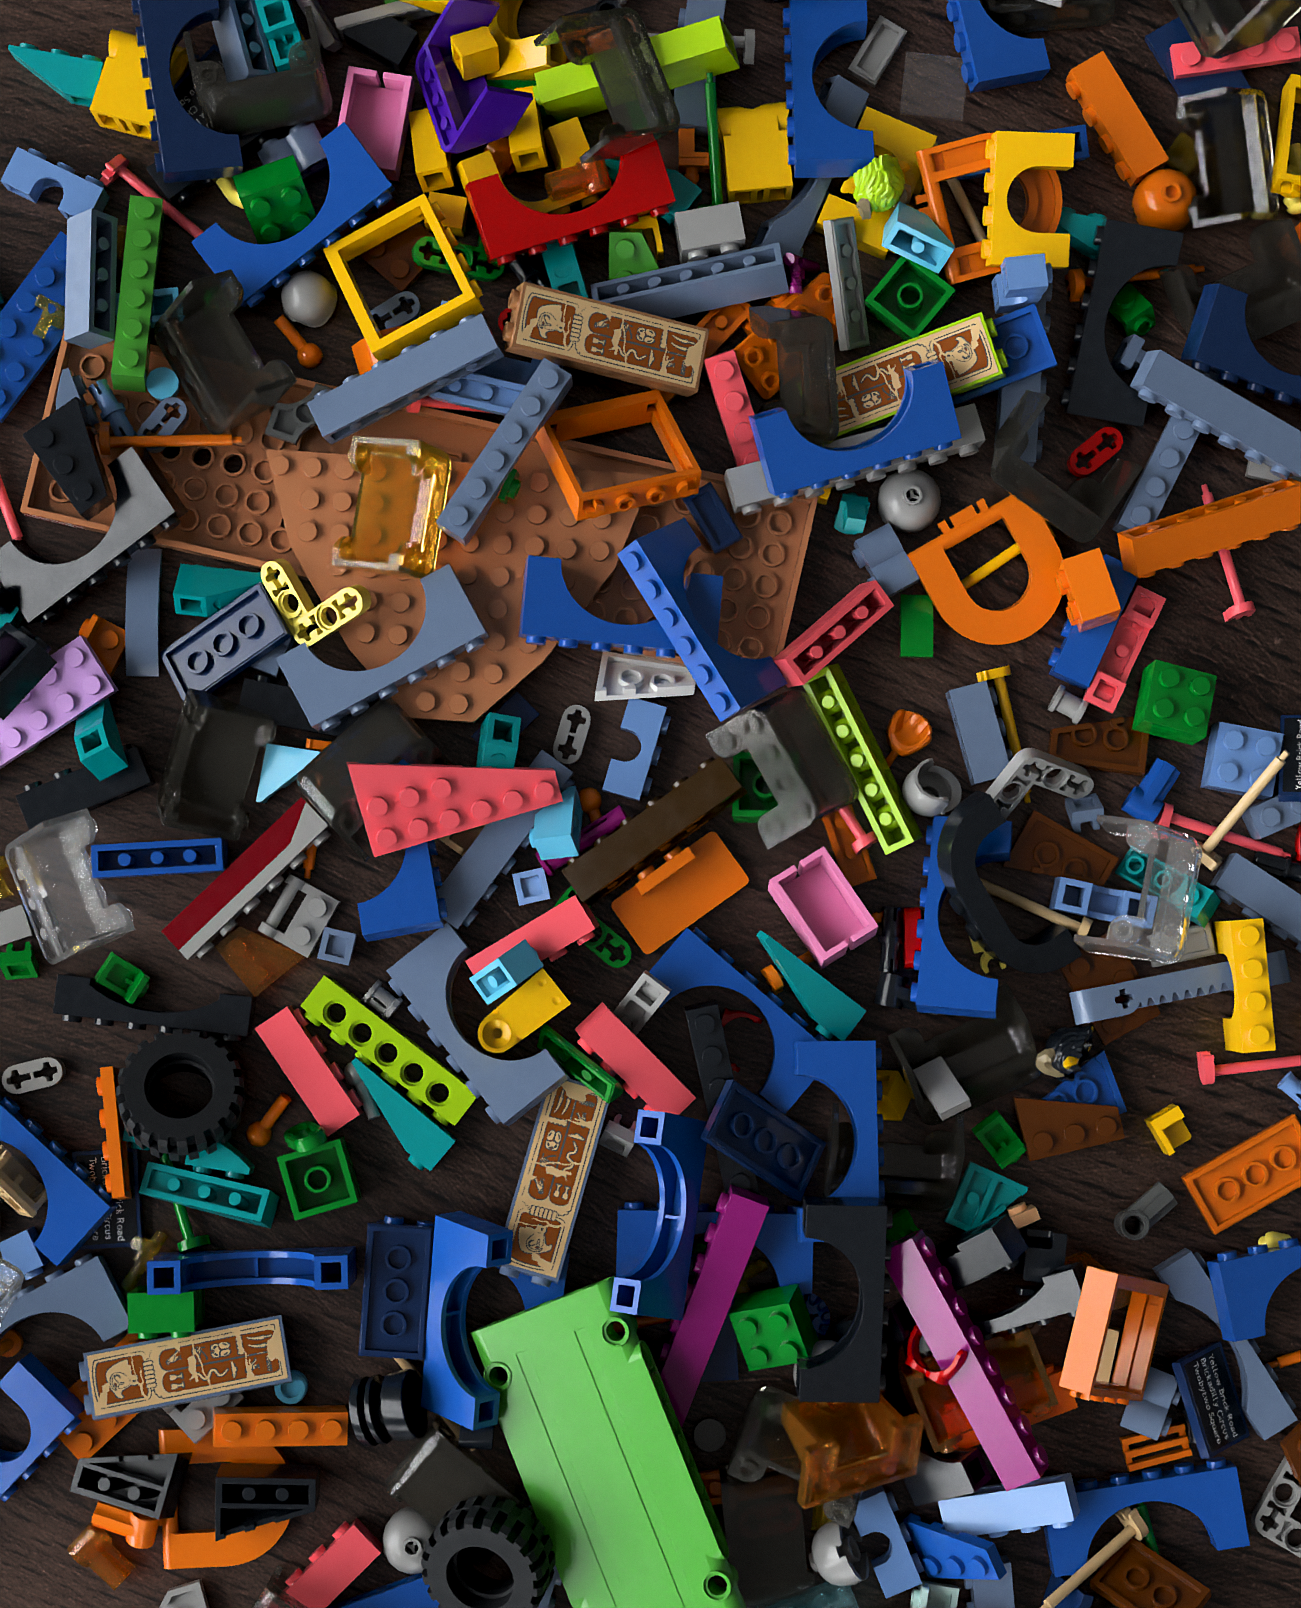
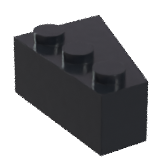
M78 397L71 399L23 434L25 440L82 517L89 521L115 502L103 462H101L94 433L89 424L85 405Z
M1008 1214L942 1241L935 1246L936 1256L941 1265L948 1269L955 1291L979 1279L981 1281L985 1280L1001 1268L1003 1271L1013 1268L1021 1262L1019 1256L1029 1248Z
M192 1452L79 1458L70 1492L158 1520L173 1518Z
M222 1463L216 1475L215 1541L225 1539L227 1535L244 1530L245 1532L255 1530L257 1526L275 1521V1523L316 1511L320 1498V1465Z

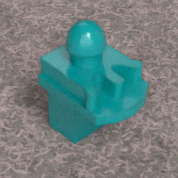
M854 492L843 494L837 514L835 515L834 528L844 534L863 533L870 507L868 497L858 496Z

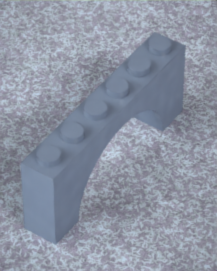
M450 564L420 579L426 597V612L423 625L409 648L393 661L366 671L340 670L323 663L305 642L276 658L312 728L318 731L320 729H323L324 732L329 731L341 724L340 719L350 713L352 716L363 713L370 708L368 703L379 697L381 700L388 699L399 692L397 688L407 682L410 685L420 682L428 676L426 672L438 666L439 669L445 668L456 661L455 656L464 651L472 653L485 645L484 640L490 638Z
M447 922L444 924V928H439L386 970L392 978L388 983L399 997L403 994L411 1003L407 1008L418 1022L424 1020L430 1027V1030L426 1033L438 1048L441 1045L446 1048L450 1054L446 1059L457 1073L461 1070L469 1079L465 1084L477 1099L480 1096L484 1098L489 1105L485 1108V1111L496 1124L502 1122L509 1127L570 1077L547 1049L526 1059L500 1060L479 1052L465 1038L454 1016L452 988L458 969L473 951L456 929Z
M92 1253L87 1254L74 1262L76 1266L74 1269L64 1273L63 1269H60L44 1278L46 1284L36 1289L33 1285H30L15 1293L17 1299L5 1305L4 1301H0V1340L20 1322L32 1316L48 1312L69 1314L83 1320L99 1334L103 1342L110 1341L128 1331L127 1302L104 1256L93 1257Z

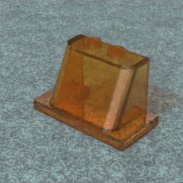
M881 1394L879 1403L799 1402V1399L782 1404L781 1422L801 1462L797 1502L804 1510L917 1474L924 1420L917 1413L902 1417Z

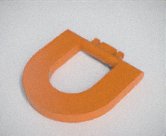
M993 133L979 134L915 152L925 194L917 195L914 199L916 205L927 203V207L917 210L928 215L953 245L954 240L939 182L990 169V159L985 157L987 139H991ZM1034 169L1019 173L1015 178L1021 184L1026 198V209L1019 226L1036 233H1055L1060 221L1063 203L1061 184L1056 170ZM982 241L955 248L943 266L949 285L1001 272V267H985L986 259L981 258Z
M1026 487L990 507L987 506L984 498L976 501L980 510L979 513H976L972 504L949 517L953 525L951 529L945 520L939 522L937 525L943 534L907 554L941 618L953 630L970 640L990 645H1003L1023 640L1037 632L1049 621L1062 598L1058 591L1055 577H1058L1057 571H1059L1063 557L1057 542ZM1003 519L1027 563L1029 579L1024 594L1016 603L1004 609L989 610L980 607L970 598L945 551L998 520Z
M180 1427L158 1429L159 1454L192 1452L189 1464L214 1462L289 1464L286 1456L278 1446L214 1448L212 1441L213 1429L197 1444H194ZM177 1504L174 1517L160 1519L158 1525L162 1526L164 1569L225 1567L250 1562L266 1553L277 1543L291 1519L275 1523V1521L257 1526L255 1530L248 1532L244 1530L227 1535L225 1539L215 1541V1529L179 1530Z

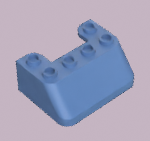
M442 300L441 305L445 304L448 301ZM502 357L428 396L437 401L506 416L542 360L532 358L531 363ZM555 364V365H557L558 367H560V368H562V369H563V367H564V366H562V365Z

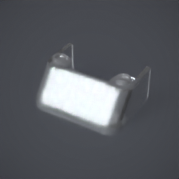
M1097 815L1096 821L1108 834L1126 836V841L1132 850L1142 854H1149L1137 916L1121 915L1116 917L1109 925L1107 938L1074 934L1073 941L1089 953L1166 964L1178 961L1182 957L1186 945L1202 858L1200 844L1194 837L1147 820Z

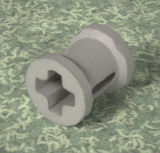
M1060 685L1047 710L1050 712L1058 711L1071 718L1072 723L1077 725L1089 702L1067 692L1065 686Z
M377 980L360 1002L363 1005L368 1004L382 1015V1020L387 1022L404 1000L401 997L395 998L382 987V982Z

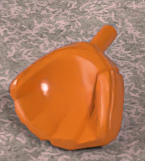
M899 709L893 714L886 731L888 745L892 749L885 759L888 766L892 765L898 755L902 757L911 755L923 749L931 742L932 726L923 715L904 709Z

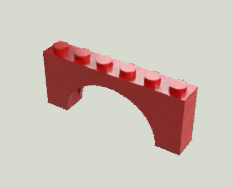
M645 127L620 136L617 140L620 154L619 169L613 186L595 204L577 212L548 214L530 209L509 194L498 174L467 183L464 189L489 264L497 261L498 266H503L517 261L516 255L528 252L529 256L548 251L547 245L559 242L560 247L577 242V236L588 232L590 237H595L608 232V226L620 223L622 228L638 223V217L650 213L651 218H655L669 213L668 207H671L676 202L653 127Z

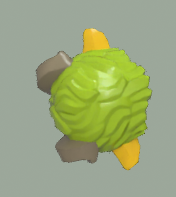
M888 154L879 155L878 158L874 157L872 162L854 172L853 176L844 181L840 191L853 194L862 220L871 219L872 211L876 213L884 212L892 207L896 208L899 201L906 205L910 202L911 186L905 184L903 174L909 171L911 167L908 162L898 161L897 157H891Z

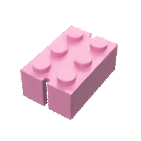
M348 66L338 126L345 122L389 180L399 181L409 127L408 112L412 110L415 93L412 76L383 72L382 78L385 88H381L377 70Z
M824 846L799 861L798 870L793 865L769 880V893L820 969L825 968L844 956L848 947L850 950H853L876 935L877 923Z

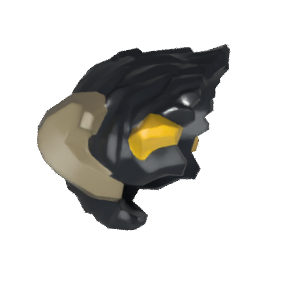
M1082 1025L1070 1028L1064 1026L1055 1033L1050 1034L1043 1051L1036 1057V1067L1039 1071L1053 1076L1062 1082L1074 1081L1073 1073L1081 1072L1082 1070L1080 1064L1091 1060L1092 1056L1089 1050L1091 1045H1093L1094 1026L1082 1027Z

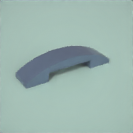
M138 549L130 555L132 560L128 563L125 612L126 676L159 677L162 549H145L142 551Z

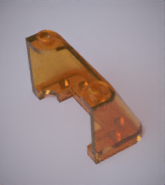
M1028 1327L1013 1334H1008L1007 1330L996 1332V1337L984 1341L987 1351L995 1357L999 1364L1000 1375L1005 1384L1012 1388L1020 1412L1032 1413L1034 1417L1048 1414L1052 1411V1406L1059 1404ZM933 1355L922 1358L930 1370L934 1372L941 1371ZM904 1363L900 1366V1370L934 1453L941 1451L944 1454L956 1450L960 1447L959 1442L963 1439V1434L973 1431V1428L949 1384L944 1386L928 1378L925 1373L919 1372Z

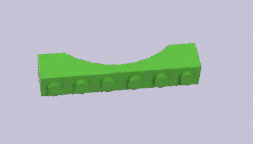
M130 195L111 369L114 390L146 393L154 290L164 225L162 198Z

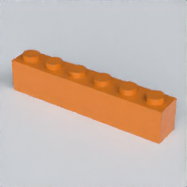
M1292 478L1282 479L1119 532L1117 536L1123 570L1138 578H1147L1155 575L1157 570L1178 568L1183 566L1185 561L1194 558H1209L1213 555V552L1218 550L1236 549L1241 547L1243 542L1249 540L1267 539L1270 537V533L1279 530H1294L1299 527L1298 524H1301V482Z

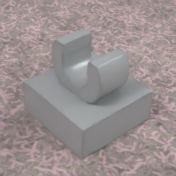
M619 1113L613 1121L609 1120L598 1144L627 1158L635 1144L636 1121L627 1129L620 1125L619 1122L622 1114Z

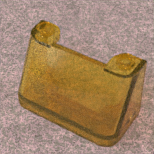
M353 436L351 447L348 451V460L352 468L361 474L352 535L341 536L333 546L332 565L343 569L420 580L433 573L435 569L441 533L436 520L445 508L451 470L450 458L446 452L421 440Z

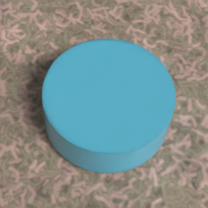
M159 367L149 373L146 387L155 399L163 401L165 398L177 396L180 390V380L171 369Z
M291 1370L292 1383L274 1386L277 1398L283 1403L296 1404L307 1394L308 1380L298 1370Z

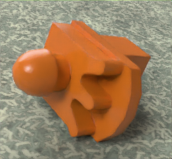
M679 128L678 172L685 173L683 176L696 185L699 181L698 173H709V152H695V128Z

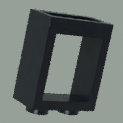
M8 622L0 629V673L24 648L26 649L0 676V718L2 720L13 711L57 663L48 654L51 647L41 638L35 637L22 625L17 629Z

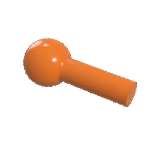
M284 314L274 321V324L297 350L298 362L303 367L311 369L321 363L323 355L319 346L314 343H307Z
M587 787L582 789L578 793L583 812L588 814L592 823L602 817L599 809L602 797L594 788Z
M280 1093L262 1120L253 1122L248 1126L246 1138L251 1145L262 1147L269 1143L272 1137V1126L291 1102V1098L287 1094Z

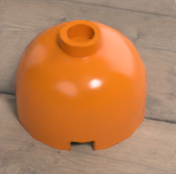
M1166 168L1150 173L1143 178L1133 194L1132 208L1134 207L1137 222L1139 225L1175 232L1183 229L1194 216L1198 202L1197 190L1192 180L1181 171Z

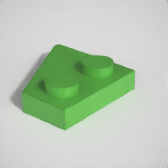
M609 228V280L660 269L659 263L654 253H652L642 229Z

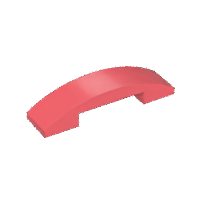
M1136 585L1121 613L1083 700L1110 713L1114 712L1127 685L1128 676L1150 629L1153 628L1166 598Z

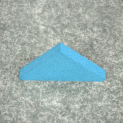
M267 743L256 802L267 803L271 796L294 782L316 761L323 759L325 753Z

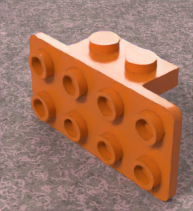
M820 273L802 289V294L791 295L784 293L771 296V300L763 307L756 308L741 326L748 337L734 348L740 370L761 398L765 400L770 399L838 340L829 273Z
M716 832L707 833L684 850H681L679 846L663 856L666 863L657 869L651 865L639 873L637 877L640 881L612 902L611 907L645 954L654 952L748 884V876Z

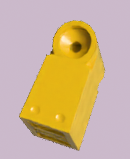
M112 29L109 34V56L106 58L89 110L100 127L152 140L149 121H155L153 109L147 110L145 90L150 89L148 78H142L140 58H145L144 46H137L136 35ZM177 46L173 53L169 68L173 89L188 66L190 60V50L188 48Z
M786 101L765 103L753 109L739 106L717 108L727 202L739 201V205L791 200L793 179L791 165H788L789 143L786 128L789 109H786Z
M542 968L483 1019L477 1032L478 1041L487 1052L493 1054L503 1053L560 1013L571 1003Z

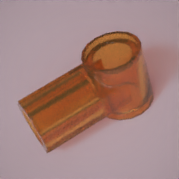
M603 155L586 158L577 162L574 166L552 171L544 175L545 188L552 202L583 193L585 195H592L612 187Z
M89 1523L67 1547V1550L77 1563L86 1568L90 1567L115 1590L136 1567L111 1544L112 1540L104 1529Z

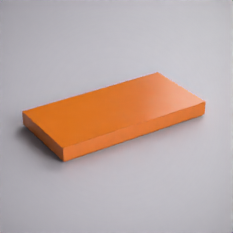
M1295 1114L1287 1116L1181 1177L1214 1235L1301 1187V1124Z

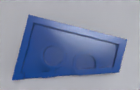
M1104 1050L1098 1052L1090 1061L1081 1066V1072L1073 1073L1074 1081L1062 1082L1042 1098L1043 1100L1112 1105L1118 1107L1119 1114L1127 1112Z
M910 1513L903 1519L928 1578L1000 1580L1007 1573L993 1542L963 1531L958 1535L946 1531L943 1524L935 1521L929 1525L921 1522L920 1516Z

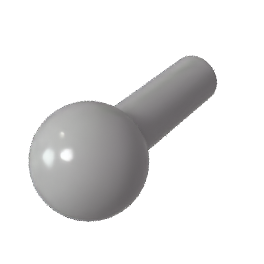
M349 1062L344 1069L345 1080L350 1085L355 1086L363 1102V1108L368 1120H373L381 1116L375 1100L353 1064Z

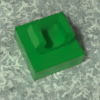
M29 941L25 942L24 951H16L13 943H8L6 952H0V968L6 980L39 977V964Z

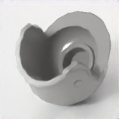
M312 270L299 271L292 274L291 278L284 283L281 291L285 316L293 322L314 328L320 327L328 321L334 312L338 298L335 286L324 276Z
M933 758L922 761L906 776L902 784V796L907 807L912 812L925 817L944 815L946 812L953 810L960 803L962 797V788L958 779L947 769L933 766Z

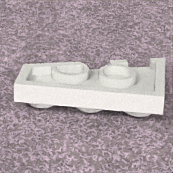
M603 652L594 701L694 695L696 682L687 667L647 657Z

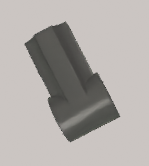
M1157 1182L1127 1209L1118 1212L1114 1219V1228L1121 1237L1140 1240L1147 1235L1149 1229L1178 1203L1170 1191L1160 1182ZM1130 1216H1135L1138 1220V1228L1133 1233H1128L1125 1229V1221Z

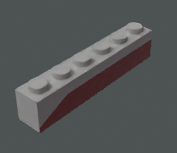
M301 797L161 932L187 960L193 959L196 956L199 959L203 958L214 948L211 942L219 934L224 937L237 926L238 923L235 919L243 911L247 915L260 904L261 901L258 897L266 889L272 892L284 881L281 875L289 867L295 870L307 859L305 852L313 844L319 847L331 836L328 830L333 824L308 797Z

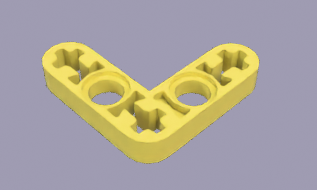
M279 558L266 562L262 566V582L298 644L305 642L311 646L319 643L364 614L370 608L371 596L369 591L364 586L357 584L340 590L315 607L288 561ZM277 569L280 571L278 579H276L274 575L277 572ZM288 584L289 589L282 591L281 588L286 587V585ZM290 594H293L299 602L296 611L292 610L288 604ZM355 595L358 601H356L354 606L346 608L344 604L351 601ZM328 607L334 609L337 614L335 624L330 623L327 619L326 611ZM317 623L319 628L310 632L308 636L306 630L310 625Z

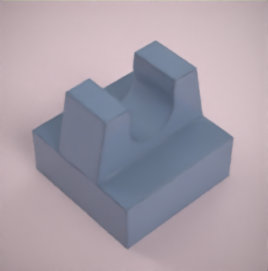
M1135 334L1123 338L1111 362L1113 369L1118 372L1131 368L1138 370L1146 354L1141 349L1145 340Z
M1096 793L1088 794L1079 799L1065 798V810L1074 833L1081 832V823L1089 821L1093 830L1100 829L1101 820L1104 819V807Z
M324 927L317 959L350 966L358 934Z

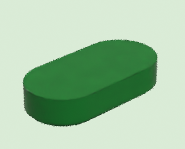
M311 1121L298 1123L287 1129L283 1135L287 1146L297 1152L312 1150L325 1143L328 1139L324 1128Z

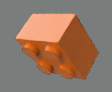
M1100 547L1062 560L1059 571H1057L1058 577H1055V581L1060 595L1066 594L1068 607H1066V613L1071 626L1077 625L1080 633L1116 621L1120 614L1121 606Z

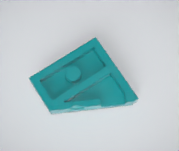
M970 1161L944 1221L965 1231L991 1221L994 1217H998L1007 1209V1206L1019 1196H1023L1028 1191V1187Z

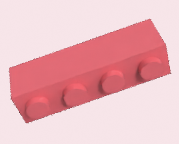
M876 580L856 586L773 658V661L787 682V688L807 683L895 606Z
M575 894L473 955L465 962L472 974L475 975L524 939L536 950L540 961L548 957L553 962L568 953L565 948L567 945L576 941L580 946L595 937L593 930L600 925L589 906L583 903L579 896Z
M603 1002L575 1028V1031L581 1037L577 1043L590 1056L596 1052L603 1059L599 1065L612 1077L618 1074L625 1081L621 1085L622 1088L634 1100L640 1096L647 1103L643 1107L644 1110L680 1115L696 1099L690 1089Z
M287 1006L260 1024L255 1030L314 1118L324 1128L328 1137L361 1115L363 1111L360 1107L363 1105V1102L353 1088L348 1090L342 1080L345 1078V1075L335 1061L330 1064L324 1055L327 1048L319 1036H311L305 1027L309 1022L304 1017L303 1012L299 1008L294 1010L292 1006Z
M358 1518L351 1524L347 1521L343 1522L332 1534L335 1540L327 1548L321 1544L308 1558L312 1563L303 1571L298 1567L285 1580L288 1586L280 1594L274 1591L261 1606L263 1608H326L381 1554L383 1544Z

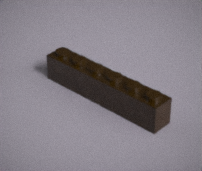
M721 756L716 759L712 757L704 761L698 767L699 771L693 776L679 779L673 784V790L664 797L660 795L650 800L646 804V810L637 816L631 815L620 823V828L611 835L605 834L599 837L593 843L594 847L585 854L579 853V856H574L567 862L568 866L562 872L583 903L589 906L594 905L748 793L731 767Z

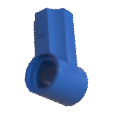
M1156 758L1140 784L1136 785L1128 794L1121 806V810L1149 827L1160 813L1164 805L1162 801L1181 772L1168 762Z

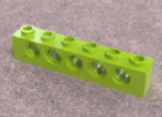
M839 664L824 667L805 683L803 687L885 855L922 838L923 835L910 809L904 802L902 792Z
M324 975L301 1004V1007L306 1010L304 1017L318 1027L323 1023L332 1030L329 1034L332 1039L342 1046H345L347 1043L357 1050L355 1056L366 1065L371 1066L372 1063L383 1070L380 1075L390 1084L396 1086L400 1083L409 1091L406 1093V1096L419 1106L426 1103L434 1110L431 1115L445 1126L451 1123L455 1126L477 1099L466 1086V1081L390 1022L382 1020L381 1015L367 1004L363 1005L358 997L332 977ZM335 1003L343 1005L346 1010V1016L341 1022H336L330 1017V1008ZM360 1023L367 1024L371 1028L372 1035L367 1042L358 1040L355 1035V1029ZM385 1043L393 1044L397 1049V1057L392 1062L384 1060L381 1056V1048ZM416 1063L422 1067L423 1077L420 1081H412L407 1077L406 1069L409 1064ZM442 1083L447 1086L449 1096L445 1101H437L432 1096L431 1091L434 1084Z

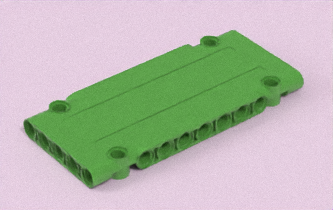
M615 1276L603 1279L472 1331L471 1336L485 1369L483 1378L491 1387L500 1392L498 1421L537 1520L539 1519L545 1527L544 1535L549 1534L552 1540L553 1547L551 1551L555 1553V1565L572 1607L747 1608L737 1585L739 1580L738 1571L727 1561L729 1558V1548L651 1351L646 1342L643 1340L639 1341L637 1336V1320L633 1314L610 1311ZM614 1321L620 1322L624 1326L625 1336L615 1332L613 1327ZM498 1366L506 1370L507 1380H503L498 1375ZM714 1576L723 1577L727 1587L718 1586L714 1581Z

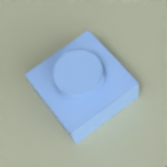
M543 867L512 874L519 906L551 899Z

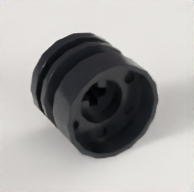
M405 1369L390 1372L385 1377L376 1374L371 1377L364 1376L354 1380L350 1388L349 1414L356 1438L363 1446L385 1445L393 1441V1439L398 1442L416 1440L425 1435L428 1427L429 1411L421 1407L422 1380L415 1370Z

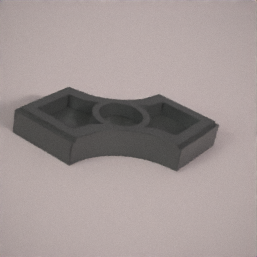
M316 383L311 393L301 401L291 404L275 403L265 434L297 446L302 435L309 429L317 426L307 402L313 400L318 392L325 389L333 390V388Z

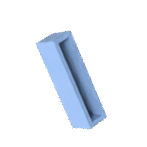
M1071 1473L1041 1477L1007 1492L1002 1483L982 1486L975 1493L938 1501L942 1522L946 1531L957 1535L963 1531L976 1537L977 1535L989 1534L990 1538H997L1007 1535L1010 1530L1020 1529L1021 1533H1031L1039 1530L1040 1526L1051 1524L1053 1528H1064L1072 1525V1521H1075L1080 1513Z

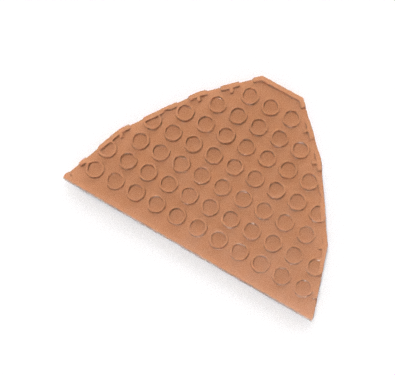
M267 449V458L290 547L321 602L323 603L340 590L356 584L364 586L370 593V608L364 614L338 630L348 649L367 670L381 667L393 661L413 643L423 625L426 612V597L420 579L447 564H450L454 569L490 638L484 640L485 645L472 653L464 651L455 656L456 661L442 669L436 666L427 671L428 676L420 682L412 685L407 682L397 688L399 692L391 698L410 719L475 723L485 712L518 686L531 672L541 666L559 641L546 640V645L527 644L526 638L518 637L525 559L528 555L561 559L562 575L566 587L575 601L583 609H586L599 589L615 571L619 562L617 554L624 549L641 508L637 507L628 511H619L596 518L576 521L551 468L515 465L514 469L519 473L518 480L522 481L515 499L509 498L507 504L501 503L498 498L501 492L500 489L484 521L468 545L464 546L439 530L436 520L474 463ZM572 469L583 493L652 478L651 474ZM354 595L351 601L345 603L346 608L354 606L356 601H358L357 597ZM328 607L327 612L335 624L337 614L334 609Z

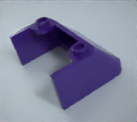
M449 0L417 55L415 64L416 75L440 146L444 152L459 154L509 136L515 130L518 121L533 100L532 93L488 86L484 75L464 81L452 61L450 36L482 26L488 27L500 8L499 2L491 0Z

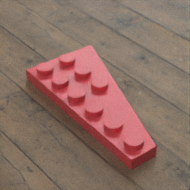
M346 762L374 857L563 802L557 776L553 768H494L492 766L463 767L462 765H399Z

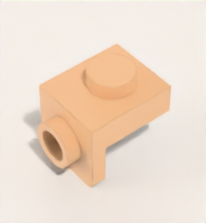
M1021 1202L1007 1209L1008 1215L1017 1229L1041 1219L1037 1208L1032 1204L1026 1206L1025 1202Z

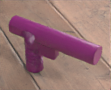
M786 253L783 257V262L789 266L790 272L789 294H802L801 282L805 279V272L816 274L820 270V265L813 260L793 253Z

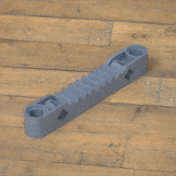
M1285 950L1267 953L1270 986L1292 982ZM1229 961L1071 992L1069 997L1075 1025L1129 1015L1137 1008L1228 990L1234 992L1230 964ZM1122 996L1123 1002L1116 1004L1115 997Z

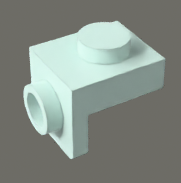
M921 1580L922 1584L918 1585V1589L912 1590L910 1608H957L959 1587L956 1585Z

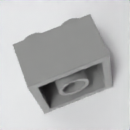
M739 201L675 213L674 233L680 264L744 250L746 237Z

